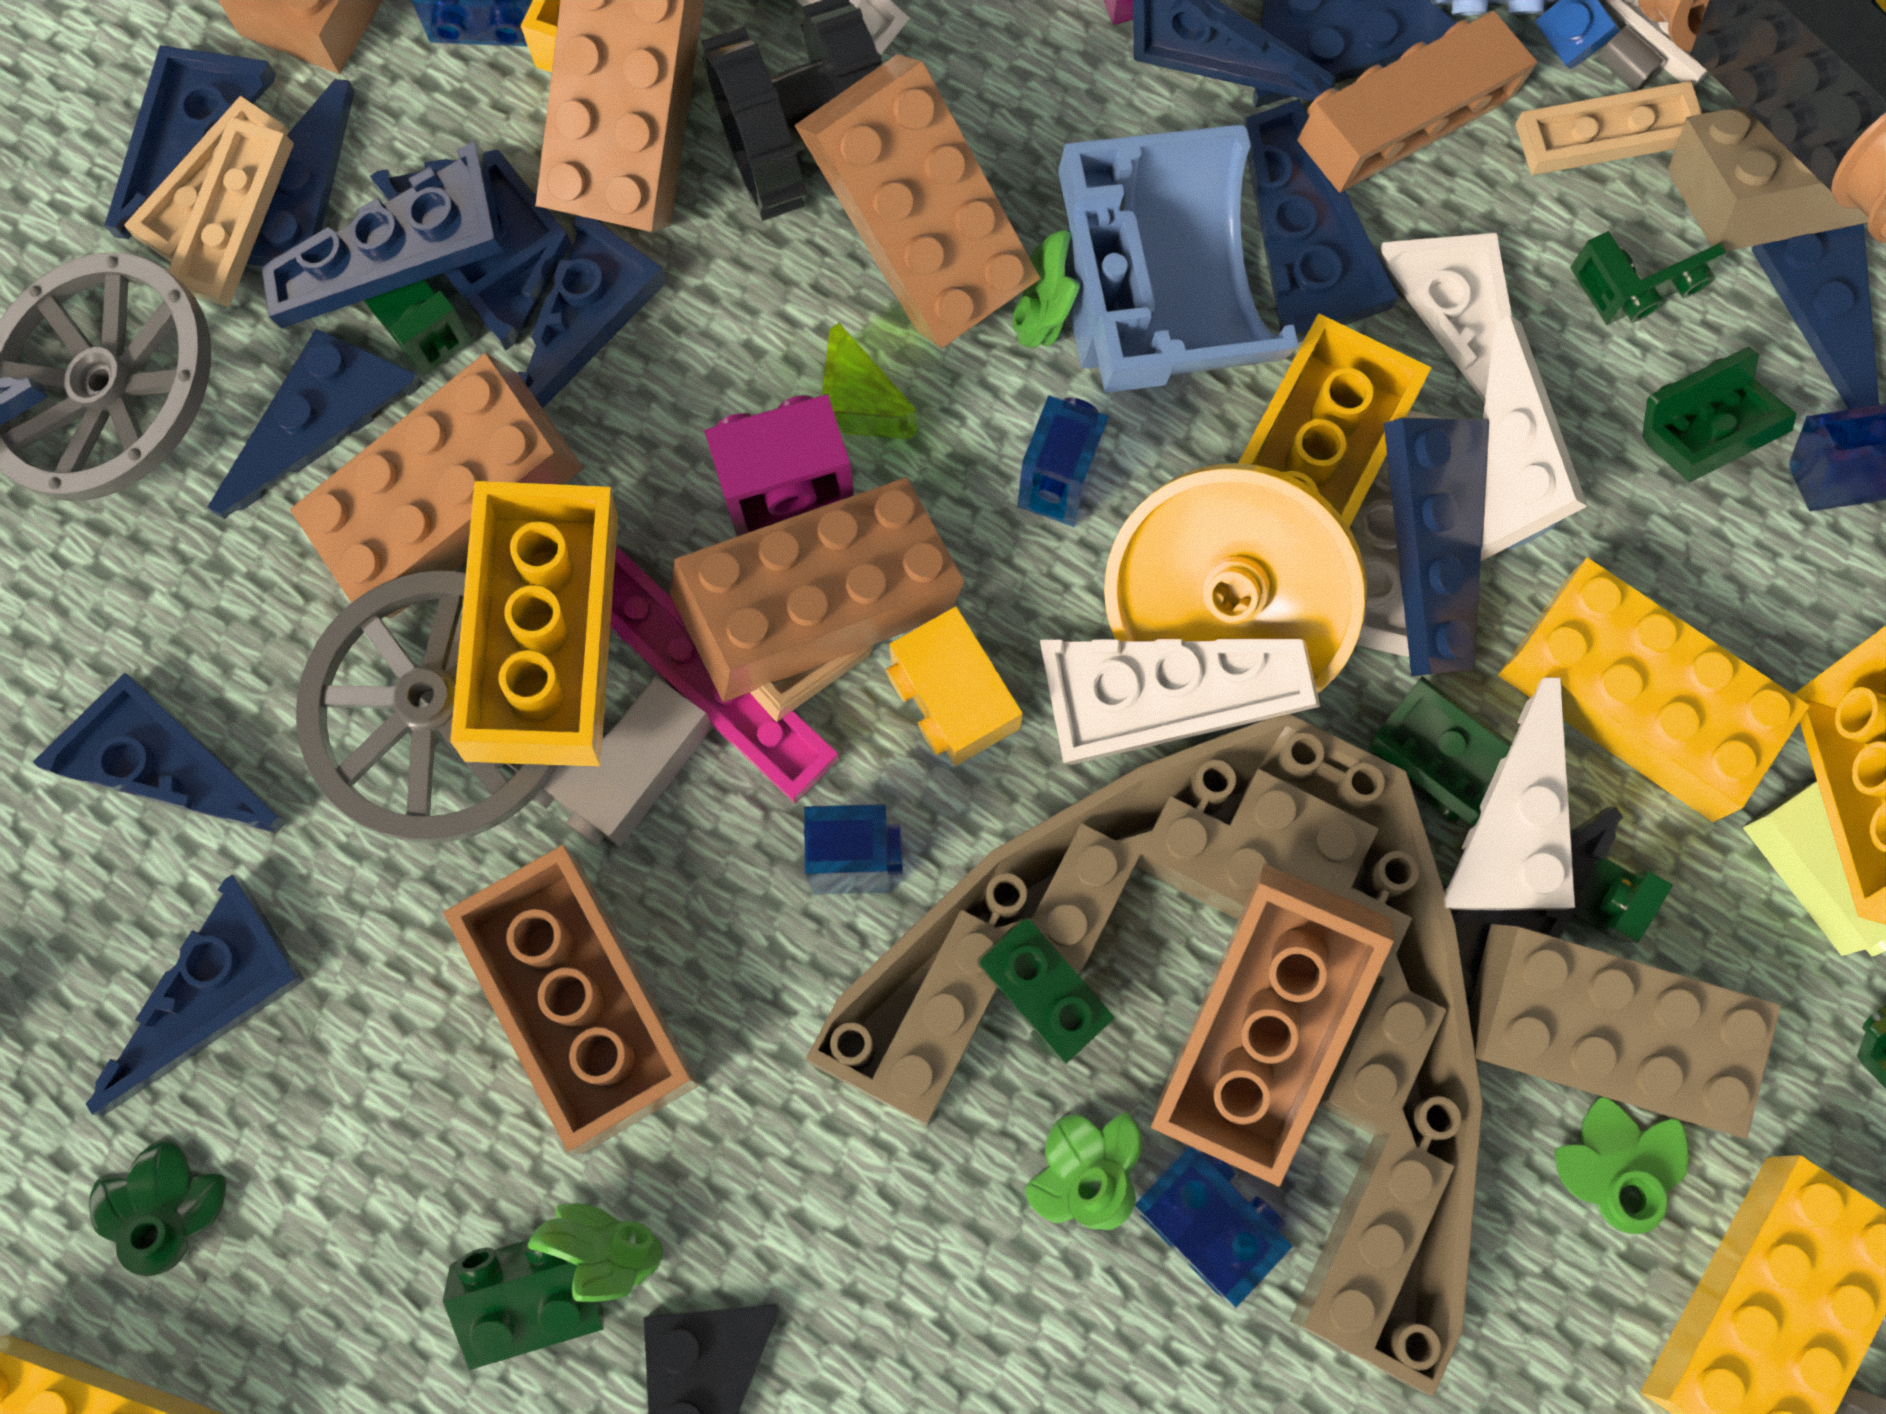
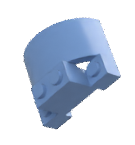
M1233 125L1065 144L1058 169L1069 221L1068 231L1071 232L1065 260V276L1073 278L1080 284L1078 294L1069 312L1081 369L1099 367L1105 393L1164 386L1170 375L1277 362L1286 359L1297 347L1298 340L1294 325L1285 326L1278 335L1270 332L1264 325L1254 305L1247 280L1240 222L1243 172L1251 146L1245 126Z

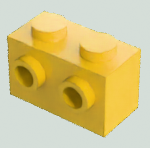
M956 606L889 643L893 665L886 668V673L902 701L906 702L913 698L925 718L918 722V726L936 756L946 751L956 767L1020 730L1022 711Z

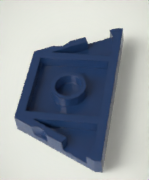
M1263 0L1260 21L1263 30L1334 75L1335 83L1361 76L1366 70L1378 64L1384 68L1399 60L1415 44L1425 42L1428 45L1442 38L1457 23L1429 0ZM1254 88L1252 101L1255 108L1293 96Z
M499 149L485 151L484 153L504 252L444 272V274L506 351L514 345L552 279L559 260L564 258L571 243L567 233L547 208L535 206L537 196ZM441 159L425 162L424 166L425 169L431 166L437 173L456 160ZM386 169L376 171L370 175V178L377 190L388 202L413 187L409 178L420 172L392 177L389 170Z

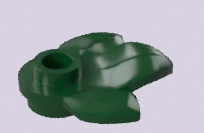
M163 1138L148 1146L138 1155L128 1170L127 1179L101 1177L96 1180L90 1193V1220L98 1235L116 1243L118 1260L125 1269L139 1276H155L174 1268L184 1257L188 1248L189 1238L210 1227L217 1219L225 1200L226 1177L221 1174H207L191 1178L190 1168L184 1152L170 1138ZM157 1228L158 1237L154 1244L142 1250V1244L146 1235L152 1229Z

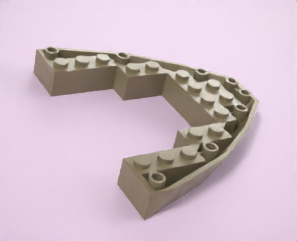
M1291 714L1260 721L1142 765L992 850L838 997L806 1060L814 1067L928 1127L998 990L978 966V958L1020 919L1026 918L1035 924L1075 972L1080 975L1134 867L1237 920L1242 913L1263 863L1391 918L1394 934L1393 945L1317 1107L1373 1135V1138L1289 1322L1402 1383L1430 1396H1435L1463 1331L1482 1097L1455 924L1450 908H1445L1444 898L1446 895L1406 771Z

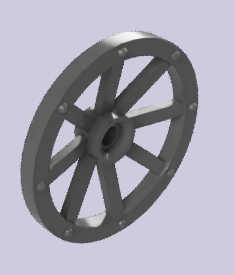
M117 252L98 253L71 260L46 273L31 284L12 303L0 319V378L24 379L29 377L33 381L42 384L44 388L66 391L69 398L13 429H10L9 421L0 426V471L12 481L40 495L64 501H85L98 499L121 491L138 482L157 468L178 446L192 425L202 404L210 375L211 338L203 310L192 292L179 279L156 263L140 256ZM133 282L155 289L164 301L125 350L128 283ZM105 283L102 347H94L61 303L78 292ZM44 318H46L75 357L70 362L67 370L16 363L27 339ZM176 324L179 344L177 369L137 373ZM169 393L160 413L143 434L132 408L137 404L141 395ZM109 416H111L124 452L106 463L82 471ZM82 417L54 472L36 468L20 451Z
M429 571L410 574L383 583L357 598L338 614L316 642L305 665L298 689L296 727L299 745L310 774L320 790L338 809L356 822L383 835L400 840L419 843H439L460 840L488 831L505 822L524 808L545 786L557 765L523 764L514 777L508 781L494 763L465 762L492 795L476 805L461 811L430 816L435 737L443 736L457 752L450 742L457 665L446 672L445 670L464 600L466 573ZM440 599L423 664L421 667H416L381 619L408 605ZM364 632L399 679L395 687L332 685L345 655ZM433 690L434 696L432 701L425 707H419L421 696L425 692ZM328 707L394 709L395 712L340 766L338 765L329 740L327 728ZM412 729L407 812L405 815L377 806L358 792L353 785Z

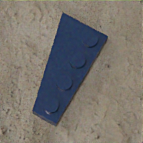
M1300 99L1246 117L1243 125L1247 129L1251 145L1247 159L1280 332L1285 326L1294 325L1298 343L1304 341L1318 313L1346 326L1392 309L1398 298L1345 190L1341 193L1337 191L1297 141L1309 118Z

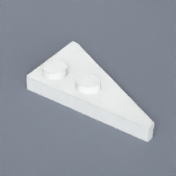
M1497 233L1383 242L1377 255L1384 270L1485 403L1495 324L1508 315L1512 316Z
M1511 315L1504 317L1495 324L1483 419H1489L1481 561L1588 506L1522 323Z
M1560 678L1541 679L1534 696L1527 700L1517 722L1521 724L1507 756L1499 762L1480 805L1481 815L1478 822L1469 830L1461 848L1465 850L1449 887L1444 888L1446 895L1444 898L1445 908H1450V910H1569L1575 908Z

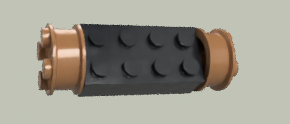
M1638 0L1641 11L1649 19L1668 23L1669 36L1676 46L1684 51L1691 52L1690 55L1832 192L1833 198L1840 206L1848 209L1859 208L1868 217L1867 228L1870 235L1876 241L1886 243V16L1868 0Z

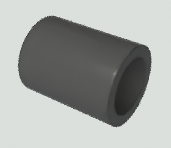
M1629 26L1620 30L1607 43L1598 56V60L1632 91L1644 88L1658 75L1667 62L1665 58Z

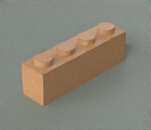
M1495 11L1471 23L1467 19L1461 20L1452 26L1442 38L1428 45L1425 42L1415 44L1399 60L1384 68L1380 64L1369 68L1355 83L1340 91L1336 88H1330L1323 92L1309 106L1307 111L1309 118L1297 141L1337 191L1341 193L1514 98L1537 64V60Z

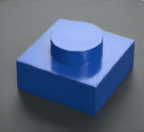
M1559 0L1535 20L1544 36L1569 69L1579 65L1621 30L1600 0Z

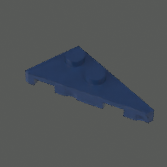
M1133 0L1134 61L1314 101L1323 92L1335 86L1334 75L1219 0Z
M163 45L159 46L104 224L114 238L128 240L131 238L132 234L124 224L240 96L254 104L272 85L276 73L268 61Z

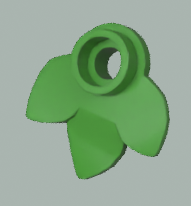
M1060 230L1048 236L1041 245L1039 244L1030 256V260L1041 279L1022 291V298L1019 300L1014 311L1013 328L1017 331L1018 340L1022 346L1031 349L1039 345L1051 346L1058 338L1064 320L1080 288L1078 281L1065 276V260L1071 238V232L1068 230Z
M1607 1097L1597 1098L1589 1107L1582 1120L1580 1133L1582 1145H1565L1554 1150L1558 1175L1566 1189L1574 1197L1596 1204L1605 1221L1616 1230L1628 1234L1649 1232L1661 1223L1666 1214V1192L1681 1182L1686 1175L1688 1144L1684 1129L1678 1119L1661 1121L1641 1132L1637 1124L1616 1103ZM1628 1185L1635 1188L1640 1196V1205L1634 1212L1627 1211L1620 1202V1193Z
M1124 1112L1112 1119L1100 1131L1090 1120L1081 1115L1071 1114L1058 1119L1046 1139L1045 1156L1050 1167L1031 1179L1025 1186L1026 1198L1030 1206L1040 1216L1052 1223L1075 1219L1086 1228L1111 1230L1122 1225L1131 1215L1136 1200L1135 1190L1129 1176L1142 1154V1134L1136 1121L1131 1115Z
M581 1203L557 1205L555 1210L557 1218L545 1221L530 1237L528 1248L531 1250L550 1254L577 1265L572 1283V1294L574 1300L582 1302L614 1300L629 1295L633 1286L643 1283L648 1278V1275L658 1269L663 1257L661 1242L645 1225L635 1221L619 1222L607 1212Z

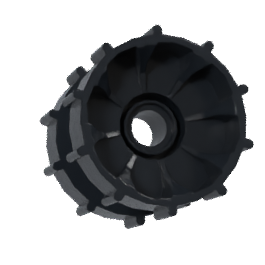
M820 0L803 6L805 17L803 24L800 25L804 34L809 63L769 76L760 55L757 43H754L748 36L745 26L701 41L704 49L702 60L714 97V104L718 110L731 153L748 191L750 200L758 210L762 221L804 207L802 198L806 195V190L802 182L796 154L809 149L794 125L882 65L881 55L876 50L863 20L861 9H856L849 0Z

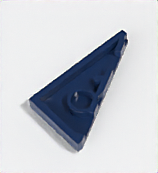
M334 79L286 135L294 145L247 264L263 266L322 231L355 93L349 80Z
M576 215L573 222L577 235L568 260H559L554 274V288L545 298L531 336L536 347L526 372L518 371L519 376L542 409L668 282L662 267L597 220Z
M1864 223L1753 246L1751 251L1856 423L1864 422L1878 413L1880 406Z
M315 329L207 508L213 514L223 519H226L229 514L237 510H244L263 497L261 491L291 470L298 473L336 447L344 435L359 431L372 422L374 419L371 415L403 393L410 396L416 392L422 381L417 374Z
M125 672L33 761L38 768L54 775L275 834L287 822L147 689Z
M232 874L223 880L217 890L222 893L219 901L199 932L194 930L190 932L180 948V955L176 965L164 973L136 1017L135 1021L141 1024L118 1060L110 1059L96 1080L95 1091L92 1097L85 1103L91 1115H106L305 981L242 878Z

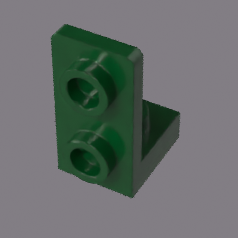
M1607 231L1586 242L1570 266V269L1606 325L1626 316L1633 323L1655 312L1664 304V298L1676 292H1679L1682 298H1688L1706 288L1715 280L1716 277L1713 271L1728 252L1722 243H1718L1640 280L1636 274L1631 256L1624 249L1619 248L1610 232Z
M424 280L363 300L423 376L472 342L454 307L441 291L435 294Z
M1607 858L1597 860L1579 893L1583 898L1573 916L1619 943H1639L1673 885L1650 871L1631 873Z
M1020 919L977 960L980 969L1034 1029L1030 1033L1033 1039L1047 1054L1064 1064H1067L1115 1019V1016L1029 919Z

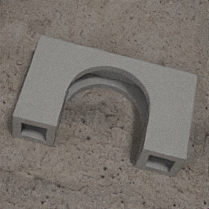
M461 622L456 628L445 672L458 664ZM655 676L612 731L602 739L601 767L557 765L545 786L532 800L545 809L555 800L573 813L566 824L586 840L598 846L605 837L620 848L709 734L713 726L706 712ZM433 690L427 691L421 696L420 701L423 703L421 707L427 706L432 701L434 696ZM494 763V764H495V766H496L498 769H500V767H501L504 763ZM505 763L516 772L523 766V764Z

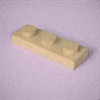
M1687 81L1523 111L1515 126L1530 174L1537 175L1675 149L1686 117L1702 114L1692 82Z
M242 96L233 103L124 224L134 238L169 262L173 259L229 117L276 130L285 135L289 133L284 124Z
M229 117L168 269V272L179 279L195 297L230 307L294 145L284 133Z

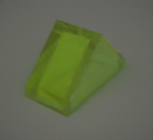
M840 322L830 328L821 396L828 394L840 433L910 439L917 433V410Z

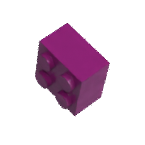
M828 394L815 398L809 395L795 396L782 402L777 409L753 416L749 413L733 414L719 421L717 426L704 430L737 537L854 496L850 461Z

